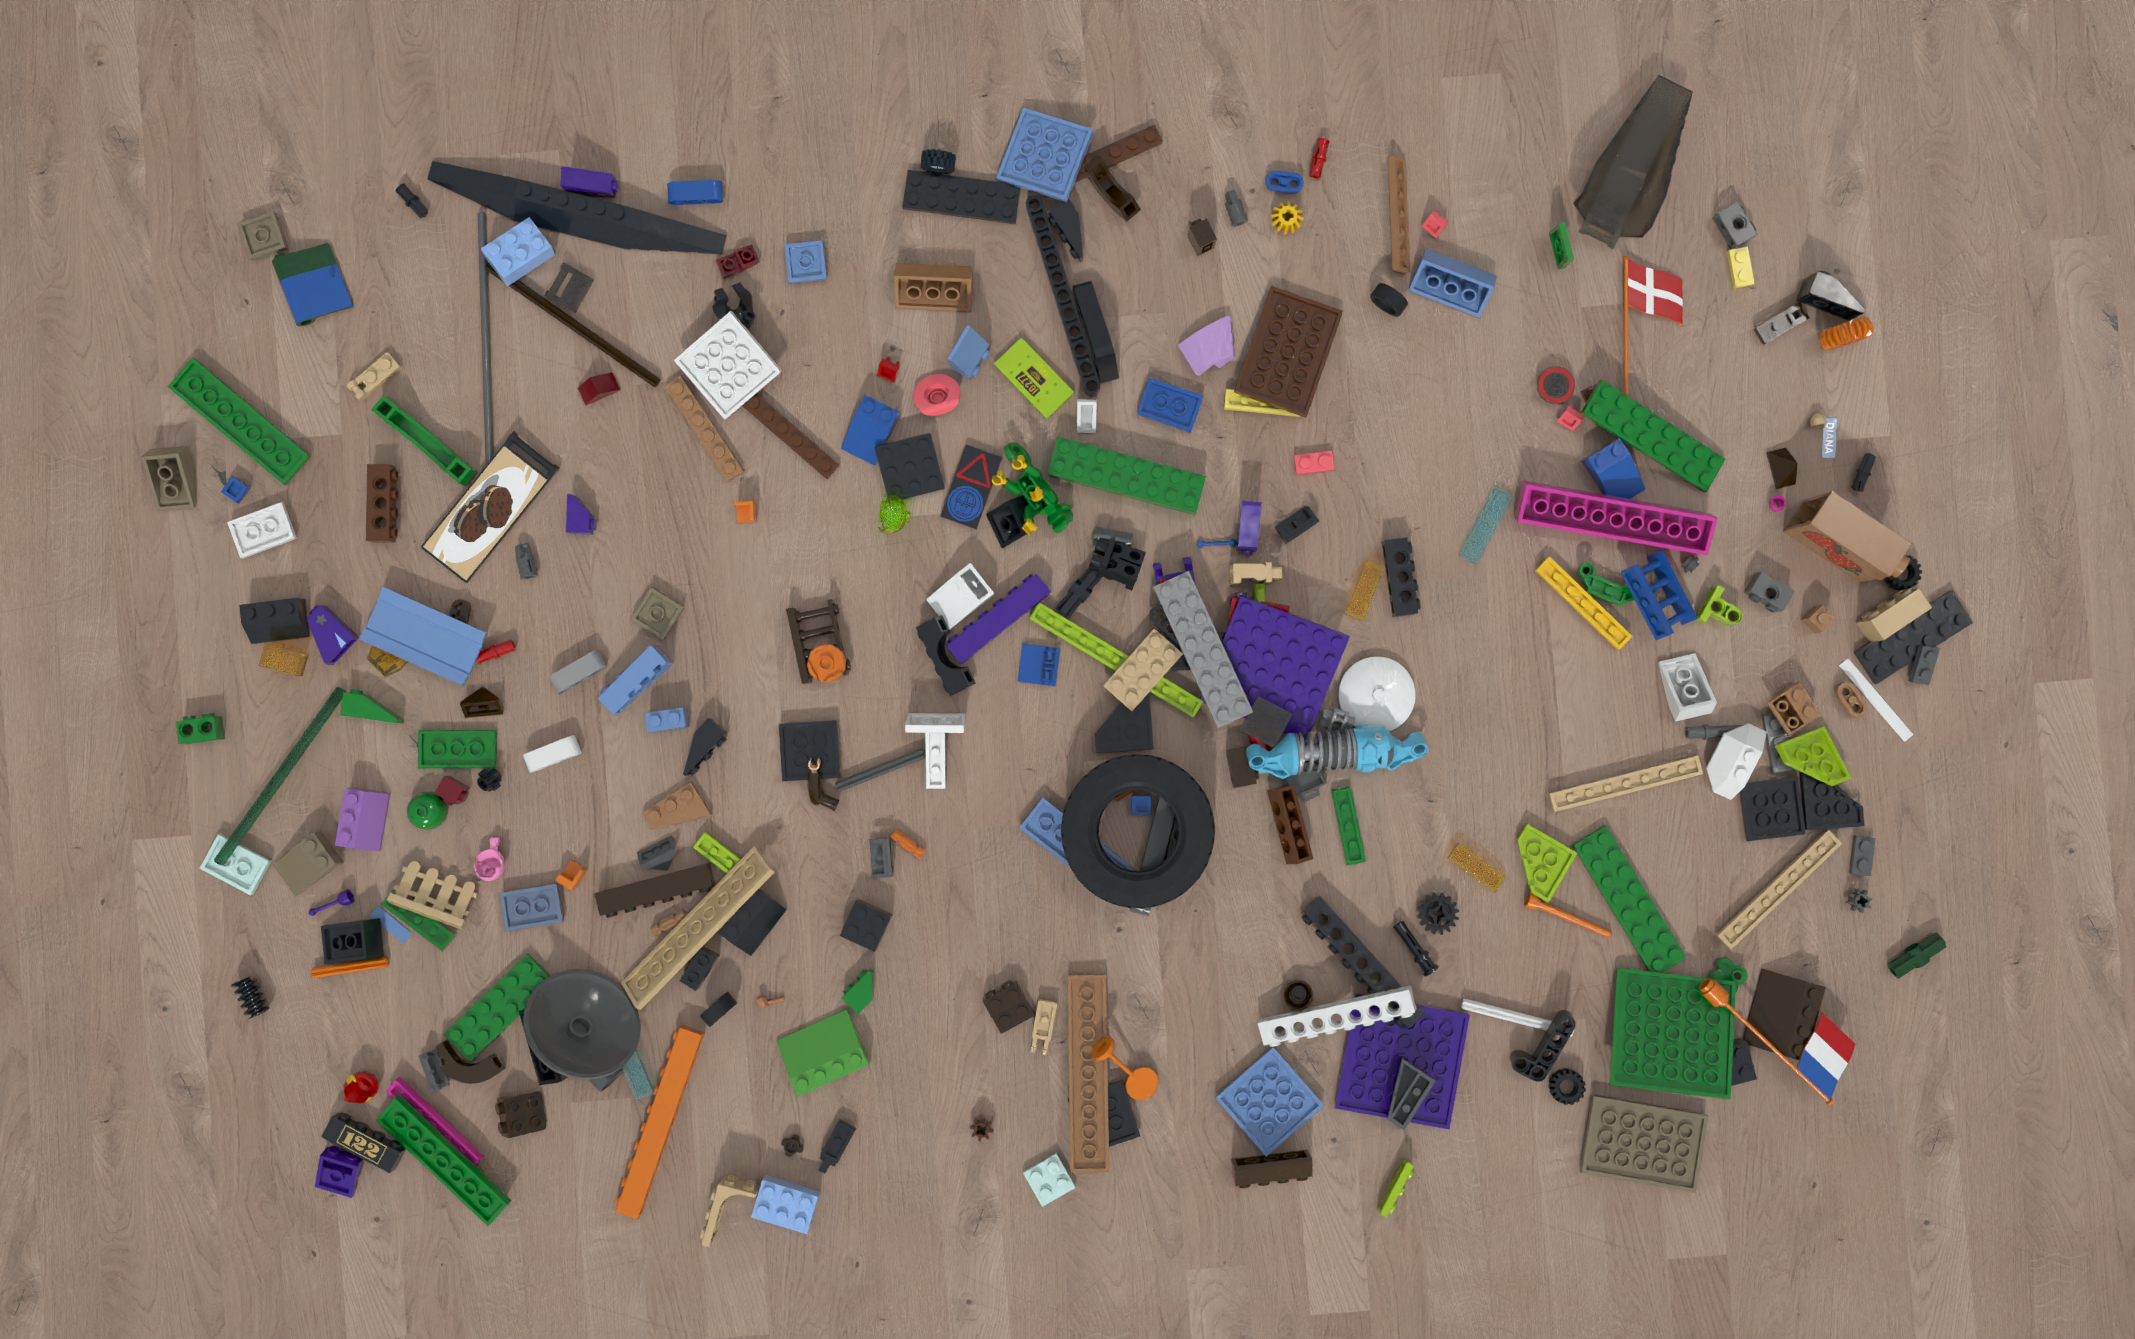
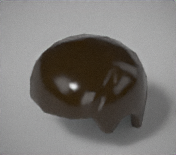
M1295 980L1289 983L1284 991L1285 1004L1293 1010L1307 1008L1313 999L1310 985L1302 980Z

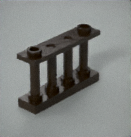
M832 599L827 600L828 607L805 612L796 611L794 607L786 609L800 678L804 685L812 683L811 679L813 676L809 673L807 660L813 649H804L803 641H806L807 638L834 633L837 644L833 645L844 653L836 614H839L837 603H834ZM827 614L831 615L833 624L831 626L808 631L800 630L799 622H802L804 619ZM846 659V669L843 673L845 676L849 675L848 671L851 670L849 659Z

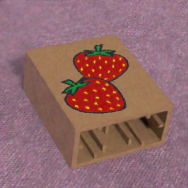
M1833 491L1803 500L1783 531L1858 582L1875 579L1880 581L1891 575L1896 578L1906 569L1910 562V558L1905 556V553L1911 546L1910 542Z

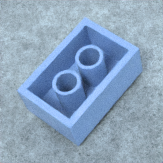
M530 217L481 248L485 258L507 287L555 256L552 246Z
M765 1175L761 1182L751 1218L807 1234L821 1191Z

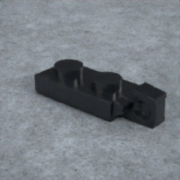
M839 1119L820 1154L819 1159L823 1160L819 1171L825 1174L830 1165L835 1167L856 1130L854 1126Z

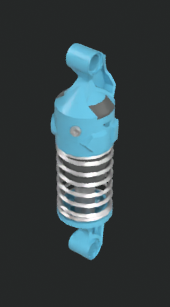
M1358 725L1355 728L1345 729L1343 733L1336 730L1334 734H1331L1327 730L1325 736H1322L1318 731L1316 733V745H1314L1313 736L1310 732L1307 733V745L1304 743L1302 733L1299 732L1298 735L1296 733H1287L1283 740L1270 752L1258 744H1252L1247 747L1246 756L1249 766L1259 771V774L1271 773L1276 777L1284 779L1290 775H1300L1303 770L1306 774H1309L1312 769L1315 773H1319L1321 769L1327 773L1330 768L1334 772H1337L1339 768L1343 771H1346L1348 768L1353 771L1361 770L1364 773L1383 768L1392 771L1403 763L1413 762V760L1425 756L1429 749L1423 734L1420 732L1411 733L1402 742L1394 737L1384 726L1368 727L1367 725ZM1314 760L1319 762L1318 769L1315 768ZM1305 761L1310 762L1308 770L1304 764Z

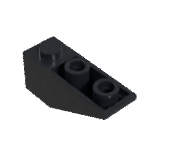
M1068 198L1067 202L1063 201L1049 210L1050 217L1048 220L1054 228L1057 227L1061 232L1059 237L1064 244L1068 243L1071 249L1069 251L1074 259L1078 258L1081 263L1083 261L1079 214Z
M708 718L694 734L683 772L684 776H689L690 774L693 776L700 769L698 765L703 760L706 762L714 754L712 752L716 746L718 748L721 747L727 740L725 737L728 733L712 718Z

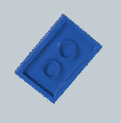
M1149 378L1137 415L1191 433L1203 396Z

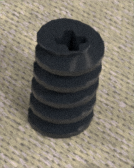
M250 976L231 985V987H238L234 993L241 994L237 1000L238 1002L245 1001L240 1007L241 1009L248 1008L244 1015H251L249 1019L270 1009L269 1006H262L266 999H259L263 992L256 993L260 985L253 986L257 979H250Z

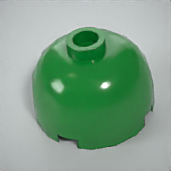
M421 792L409 801L407 817L410 823L417 828L423 830L435 829L446 820L448 805L435 792Z

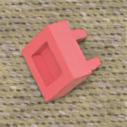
M1433 211L1422 227L1437 238L1447 226L1448 219H1443L1439 215L1440 212Z
M1570 405L1559 416L1557 422L1574 431L1584 416L1580 414L1581 410L1577 412L1573 409V405Z

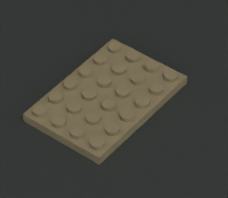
M1592 1095L1580 1172L1696 1193L1708 1115Z

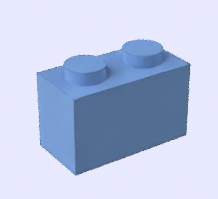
M682 707L644 713L647 732L690 727L687 708Z

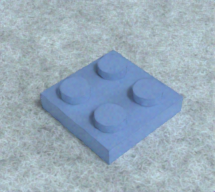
M822 240L784 244L789 284L827 280Z

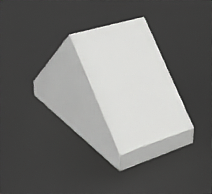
M1077 400V433H1096L1097 400Z

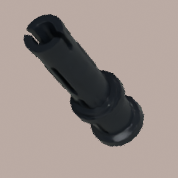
M1403 920L1393 927L1413 954V961L1418 963L1424 972V976L1430 975L1439 968L1428 956L1429 952L1422 949Z

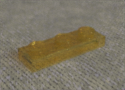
M1365 561L1345 615L1364 621L1385 567Z
M1457 843L1447 859L1494 893L1506 878L1460 843Z

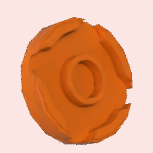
M823 644L815 647L810 652L807 667L814 679L821 682H833L843 675L846 669V659L844 653L838 647Z

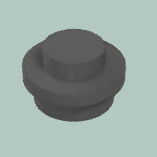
M1691 555L1681 566L1685 569L1684 572L1690 571L1692 573L1699 566L1697 562L1699 558Z

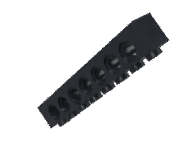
M1321 896L1316 897L1301 911L1303 921L1308 926L1312 925L1316 929L1315 934L1321 940L1325 939L1329 943L1327 946L1329 950L1335 955L1338 953L1342 958L1341 963L1347 969L1351 968L1356 973L1354 977L1359 983H1365L1369 994L1382 992L1385 987L1390 989L1402 987ZM1320 914L1326 917L1324 925H1320L1317 922V917ZM1332 929H1336L1339 932V937L1336 940L1330 936ZM1346 943L1352 946L1350 954H1346L1343 950ZM1359 958L1365 960V967L1363 969L1358 968L1356 964ZM1373 972L1379 977L1375 984L1370 981V975ZM1389 1002V1006L1396 1009L1397 1002ZM1416 1002V1011L1412 1016L1407 1018L1397 1016L1393 1019L1400 1028L1409 1029L1425 1014L1424 1010Z

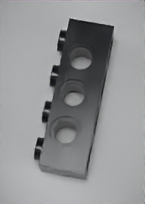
M1407 537L1384 540L1381 543L1392 617L1418 614L1421 606L1420 600L1416 598L1415 593L1418 590L1416 579L1413 580L1412 572H1415L1414 561L1410 560V553H1412L1411 542H1408ZM1396 553H1399L1403 556L1402 563H1397L1395 561L1394 557ZM1399 572L1406 575L1405 582L1398 580L1397 575ZM1402 591H1406L1409 594L1408 601L1401 600L1400 594Z

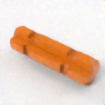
M896 829L892 833L891 839L895 842L898 841L900 846L909 853L913 852V856L920 859L924 855L925 850L921 846L917 847V843L906 835L903 836V833Z

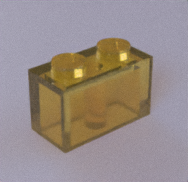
M280 642L265 643L259 666L294 676H303L309 654L302 653L303 649L298 647L284 648L285 644Z

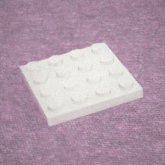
M732 311L726 314L674 360L724 420L782 372L780 367Z

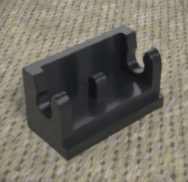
M1304 506L1274 528L1284 543L1287 544L1317 524L1319 520L1309 506Z

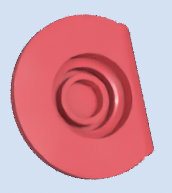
M934 374L925 377L916 385L913 391L915 406L927 416L942 415L953 410L960 398L958 383L952 377L944 374Z

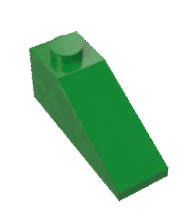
M351 689L350 693L343 692L340 715L392 723L404 722V719L369 695L362 694V690Z

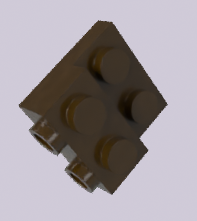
M1012 980L1002 985L1003 989L997 992L994 989L986 993V998L983 999L985 1007L1001 1034L1035 1016L1017 981L1014 983Z

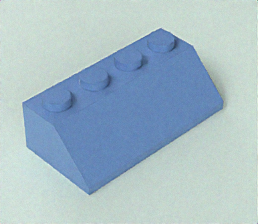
M1425 248L1408 291L1480 318L1495 287L1497 275Z

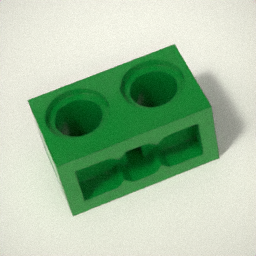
M214 713L202 714V718L198 719L195 716H185L182 721H176L178 744L225 739L222 716H215ZM209 723L212 724V730L210 732L207 729V725ZM190 725L193 727L192 734L188 732Z

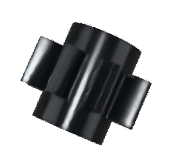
M484 768L478 773L480 777L477 779V784L483 791H495L501 786L499 782L502 781V777L496 769L488 768L486 770Z

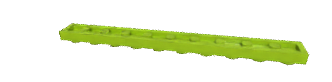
M1038 603L1029 618L1114 671H1117L1129 657L1041 603ZM1164 677L1150 691L1194 718L1203 703L1202 700Z

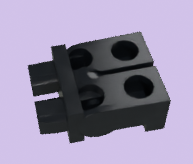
M1112 539L1108 543L1098 541L1094 553L1102 555L1103 558L1093 555L1088 567L1098 570L1096 576L1101 578L1103 576L1108 580H1115L1125 584V588L1132 591L1146 552L1121 543H1115V540Z

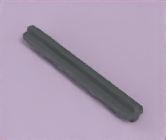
M921 748L835 783L836 788L839 792L922 760L926 758V753Z

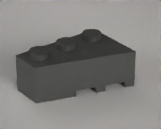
M1401 1058L1387 1116L1389 1121L1403 1130L1406 1129L1436 1082L1433 1077L1404 1058Z

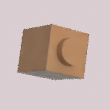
M1823 605L1814 606L1801 620L1813 633H1820L1832 624L1836 618Z

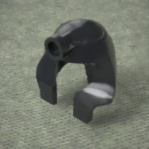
M741 282L733 284V289L740 297L739 306L733 310L727 305L729 298L724 289H716L714 291L716 295L714 297L715 303L712 309L718 320L720 321L726 314L732 311L746 329L749 330L756 318L753 312L751 293L743 287Z

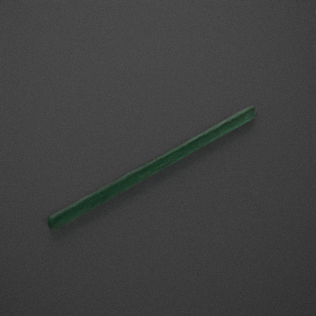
M335 688L214 858L215 863L225 865L341 702L343 692H346L343 688Z

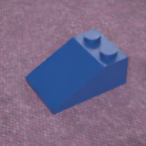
M864 395L841 449L875 466L878 459L874 447L887 443L901 416L899 411Z
M1620 438L1582 461L1604 495L1631 499L1646 489L1629 451Z

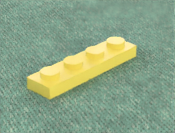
M1226 389L1225 410L1300 417L1299 415L1236 394L1234 390Z

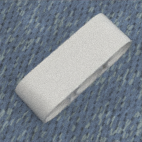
M572 735L528 752L523 757L529 773H533L579 755L582 752L576 736Z

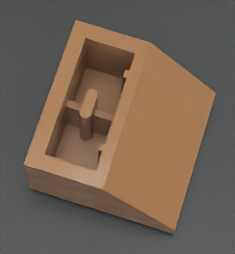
M1800 682L1789 684L1767 702V705L1788 736L1821 715Z

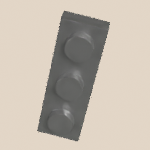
M1774 714L1761 716L1764 731L1767 732L1765 740L1771 773L1793 770L1792 767L1783 763L1775 747L1788 741L1786 732Z

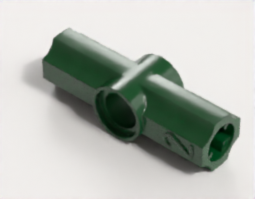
M1933 933L1920 943H1914L1905 948L1902 955L1887 964L1888 969L1899 979L1914 968L1926 965L1930 961L1929 958L1947 947L1946 942L1938 933Z

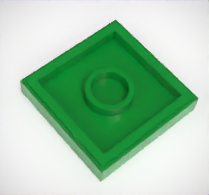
M1562 222L1558 223L1549 233L1558 269L1566 268L1574 260L1566 223Z

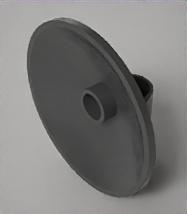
M566 970L543 980L530 995L523 1016L526 1039L538 1059L561 1075L589 1080L599 1092L609 1087L623 1073L622 1067L632 1057L640 1039L641 1025L639 1013L625 989L611 978L589 970Z

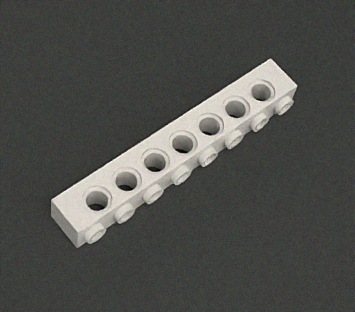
M1409 985L1261 1018L1258 1021V1027L1263 1045L1273 1047L1280 1045L1282 1041L1288 1040V1043L1298 1041L1301 1037L1306 1036L1307 1039L1317 1037L1319 1033L1333 1034L1337 1032V1029L1351 1030L1360 1024L1370 1026L1375 1024L1374 1021L1382 1020V1022H1388L1397 1016L1407 1018L1415 1013L1416 1005L1411 986ZM1396 1001L1399 1004V1008H1391L1389 1002ZM1370 1006H1378L1380 1012L1373 1013L1370 1010ZM1354 1009L1359 1010L1361 1016L1354 1017L1351 1011ZM1339 1014L1341 1015L1342 1020L1335 1021L1332 1018V1015ZM1313 1019H1322L1323 1025H1316ZM1295 1023H1303L1304 1029H1297ZM1277 1026H1282V1027H1284L1285 1030H1286V1033H1283V1034L1279 1033V1032L1277 1031L1276 1027H1277Z

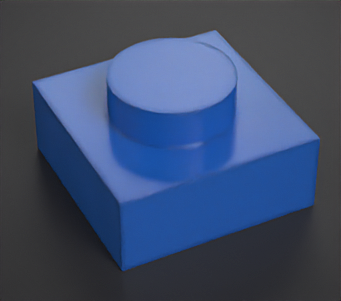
M232 476L221 492L236 503H240L250 487Z
M1131 796L1132 815H1151V796Z

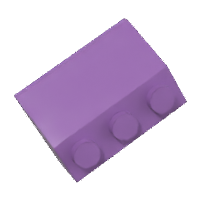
M345 788L335 846L380 851L390 794L359 788Z

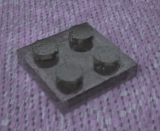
M1257 696L1251 707L1253 713L1246 716L1240 731L1275 748L1292 713Z

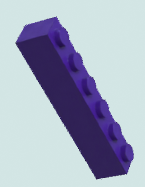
M1032 574L1028 575L1023 580L1024 584L1019 588L1017 586L1013 587L1008 592L1009 596L1004 600L1002 598L998 599L993 604L994 608L992 610L982 612L978 616L979 620L974 624L970 622L963 628L964 632L959 636L955 634L948 640L949 644L947 647L960 664L967 661L1051 593L1037 574L1034 576Z

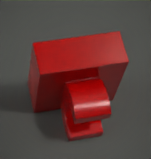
M890 357L882 358L879 363L877 376L895 383L900 362L897 361L894 364L890 362Z

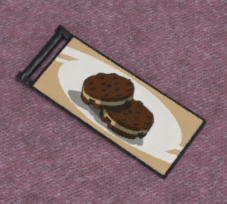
M515 431L509 435L505 443L421 546L425 552L465 583L469 582L560 469L559 466L553 465L520 439ZM513 443L545 467L549 471L547 475H544L510 448Z

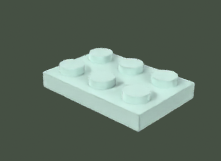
M218 834L199 869L249 895H254L271 860L222 834Z

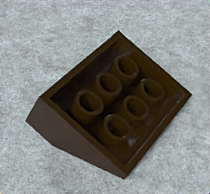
M1761 969L1748 1022L1785 1057L1799 1060L1804 1046L1814 1031L1826 987ZM1746 1026L1743 1040L1747 1041L1748 1045L1775 1053Z

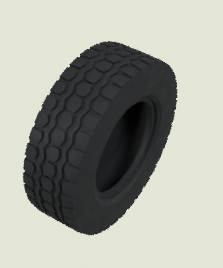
M1132 754L1119 756L1101 763L1089 771L1077 783L1063 811L1061 840L1066 860L1072 872L1080 883L1095 896L1121 907L1150 908L1178 898L1200 878L1212 854L1215 840V823L1206 794L1189 773L1176 764L1160 757ZM1132 790L1149 791L1163 798L1173 809L1179 826L1178 842L1173 854L1162 865L1147 871H1132L1114 863L1105 853L1099 838V823L1107 805L1120 794Z

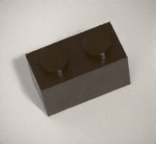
M1198 219L1191 223L1187 237L1196 255L1199 256L1214 249L1217 238L1208 220L1202 221Z
M1248 746L1226 750L1233 788L1257 784L1256 779H1259L1258 771L1249 766L1246 756Z

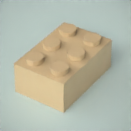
M1908 588L1904 591L1901 589L1892 595L1893 598L1888 602L1884 600L1876 605L1877 609L1873 612L1868 611L1861 615V620L1856 622L1867 640L1869 642L1885 640L1930 610L1932 607L1920 589L1911 590Z

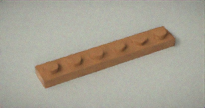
M1391 156L1388 157L1391 263L1393 271L1409 273L1410 253L1406 159Z
M679 376L667 384L665 388L727 482L742 474L744 470L683 378Z

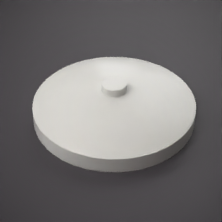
M1369 657L1354 663L1344 673L1338 688V702L1341 710L1349 712V716L1355 718L1353 726H1384L1388 731H1391L1402 725L1411 714L1415 703V687L1407 670L1396 661L1385 657Z

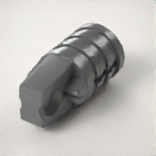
M1235 190L1225 193V207L1228 211L1232 227L1248 222L1241 199H1238Z
M525 543L515 546L520 579H530L538 576L529 544Z

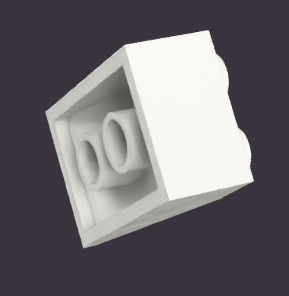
M1695 653L1658 663L1668 706L1675 722L1713 712L1717 701Z

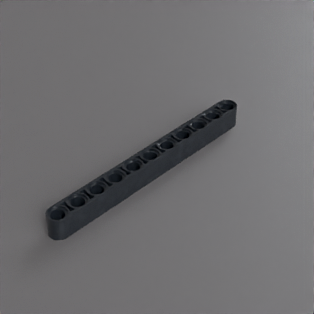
M1031 195L1026 200V211L1083 391L1087 396L1093 397L1100 391L1097 371L1043 201L1039 196ZM1036 202L1040 206L1037 209H1031L1029 205ZM1038 220H1042L1045 222V225L1039 228L1035 223ZM1048 238L1051 240V243L1048 246H1044L1041 244V240ZM1050 256H1054L1057 259V261L1053 264H1050L1046 261V259ZM1055 274H1059L1062 276V280L1055 282L1052 277ZM1065 292L1068 294V298L1060 300L1058 294ZM1067 310H1071L1074 313V316L1072 318H1066L1063 315L1064 312ZM1072 328H1076L1080 331V334L1078 336H1071L1069 331ZM1076 347H1084L1085 353L1077 354L1075 352ZM1087 364L1091 367V371L1084 373L1080 369L1081 366ZM1093 382L1097 385V388L1094 391H1089L1086 385Z

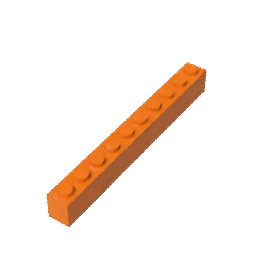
M685 1025L675 1030L673 1035L675 1043L673 1048L670 1047L667 1052L666 1058L669 1059L668 1063L662 1067L660 1077H662L661 1083L656 1085L653 1095H656L654 1103L651 1102L647 1110L649 1114L648 1120H644L640 1131L643 1134L641 1139H638L635 1144V1157H631L629 1161L628 1176L625 1175L621 1187H624L622 1194H618L615 1201L617 1206L616 1213L637 1220L643 1212L705 1032Z

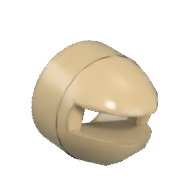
M1820 413L1814 414L1810 419L1811 428L1825 427L1827 425L1825 416Z

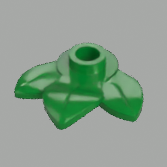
M1728 958L1716 959L1718 969L1711 972L1707 978L1735 981L1737 992L1739 985L1747 980L1746 969L1740 965H1735ZM1734 973H1741V977L1735 978Z

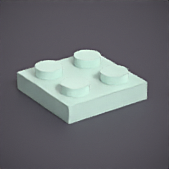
M1057 1152L1023 1171L1042 1207L1076 1188Z

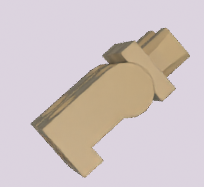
M1272 562L1264 564H1232L1229 566V586H1237L1241 583V580H1250L1253 583L1262 581V584H1269L1272 580L1282 578V567H1272Z

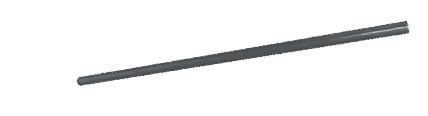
M479 212L477 213L485 461L487 465L493 458L488 282L487 270L485 269L487 259L481 250L486 245L485 213Z

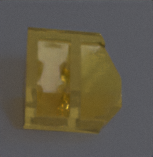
M375 646L371 647L367 656V660L384 677L400 671L408 663V661Z

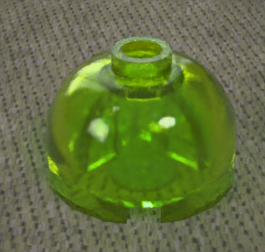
M885 494L886 501L881 502L878 522H882V527H878L879 532L895 533L903 529L905 522L909 523L910 511H907V505L900 497Z

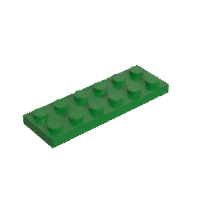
M527 954L443 1035L469 1063L472 1062L520 1016L519 1010L525 1009L526 1003L534 989L550 975L530 954Z

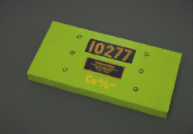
M1022 338L994 363L999 371L1046 419L1074 394V391Z

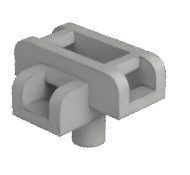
M1335 708L1334 711L1324 709L1319 723L1321 726L1326 727L1325 733L1328 730L1331 734H1334L1336 729H1332V727L1337 728L1342 733L1345 729L1352 728L1355 718L1349 716V712Z

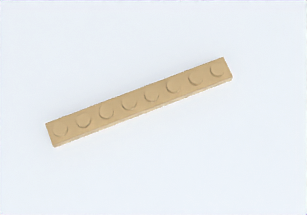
M1696 755L1551 792L1548 795L1552 811L1557 812L1702 775L1703 771L1699 756Z
M1826 829L1730 920L1716 936L1728 949L1735 947L1842 843L1830 830Z

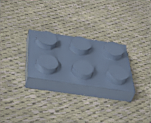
M558 883L499 893L505 931L564 921Z

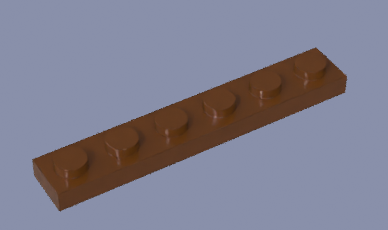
M1155 124L1085 155L1075 182L1089 177L1083 167L1097 155L1103 159L1107 168L1162 144L1163 141Z
M757 393L742 405L827 480L840 466Z

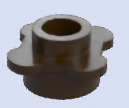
M797 1134L788 1139L784 1138L781 1142L788 1157L797 1152L801 1153L804 1149L803 1145L799 1142L800 1137Z

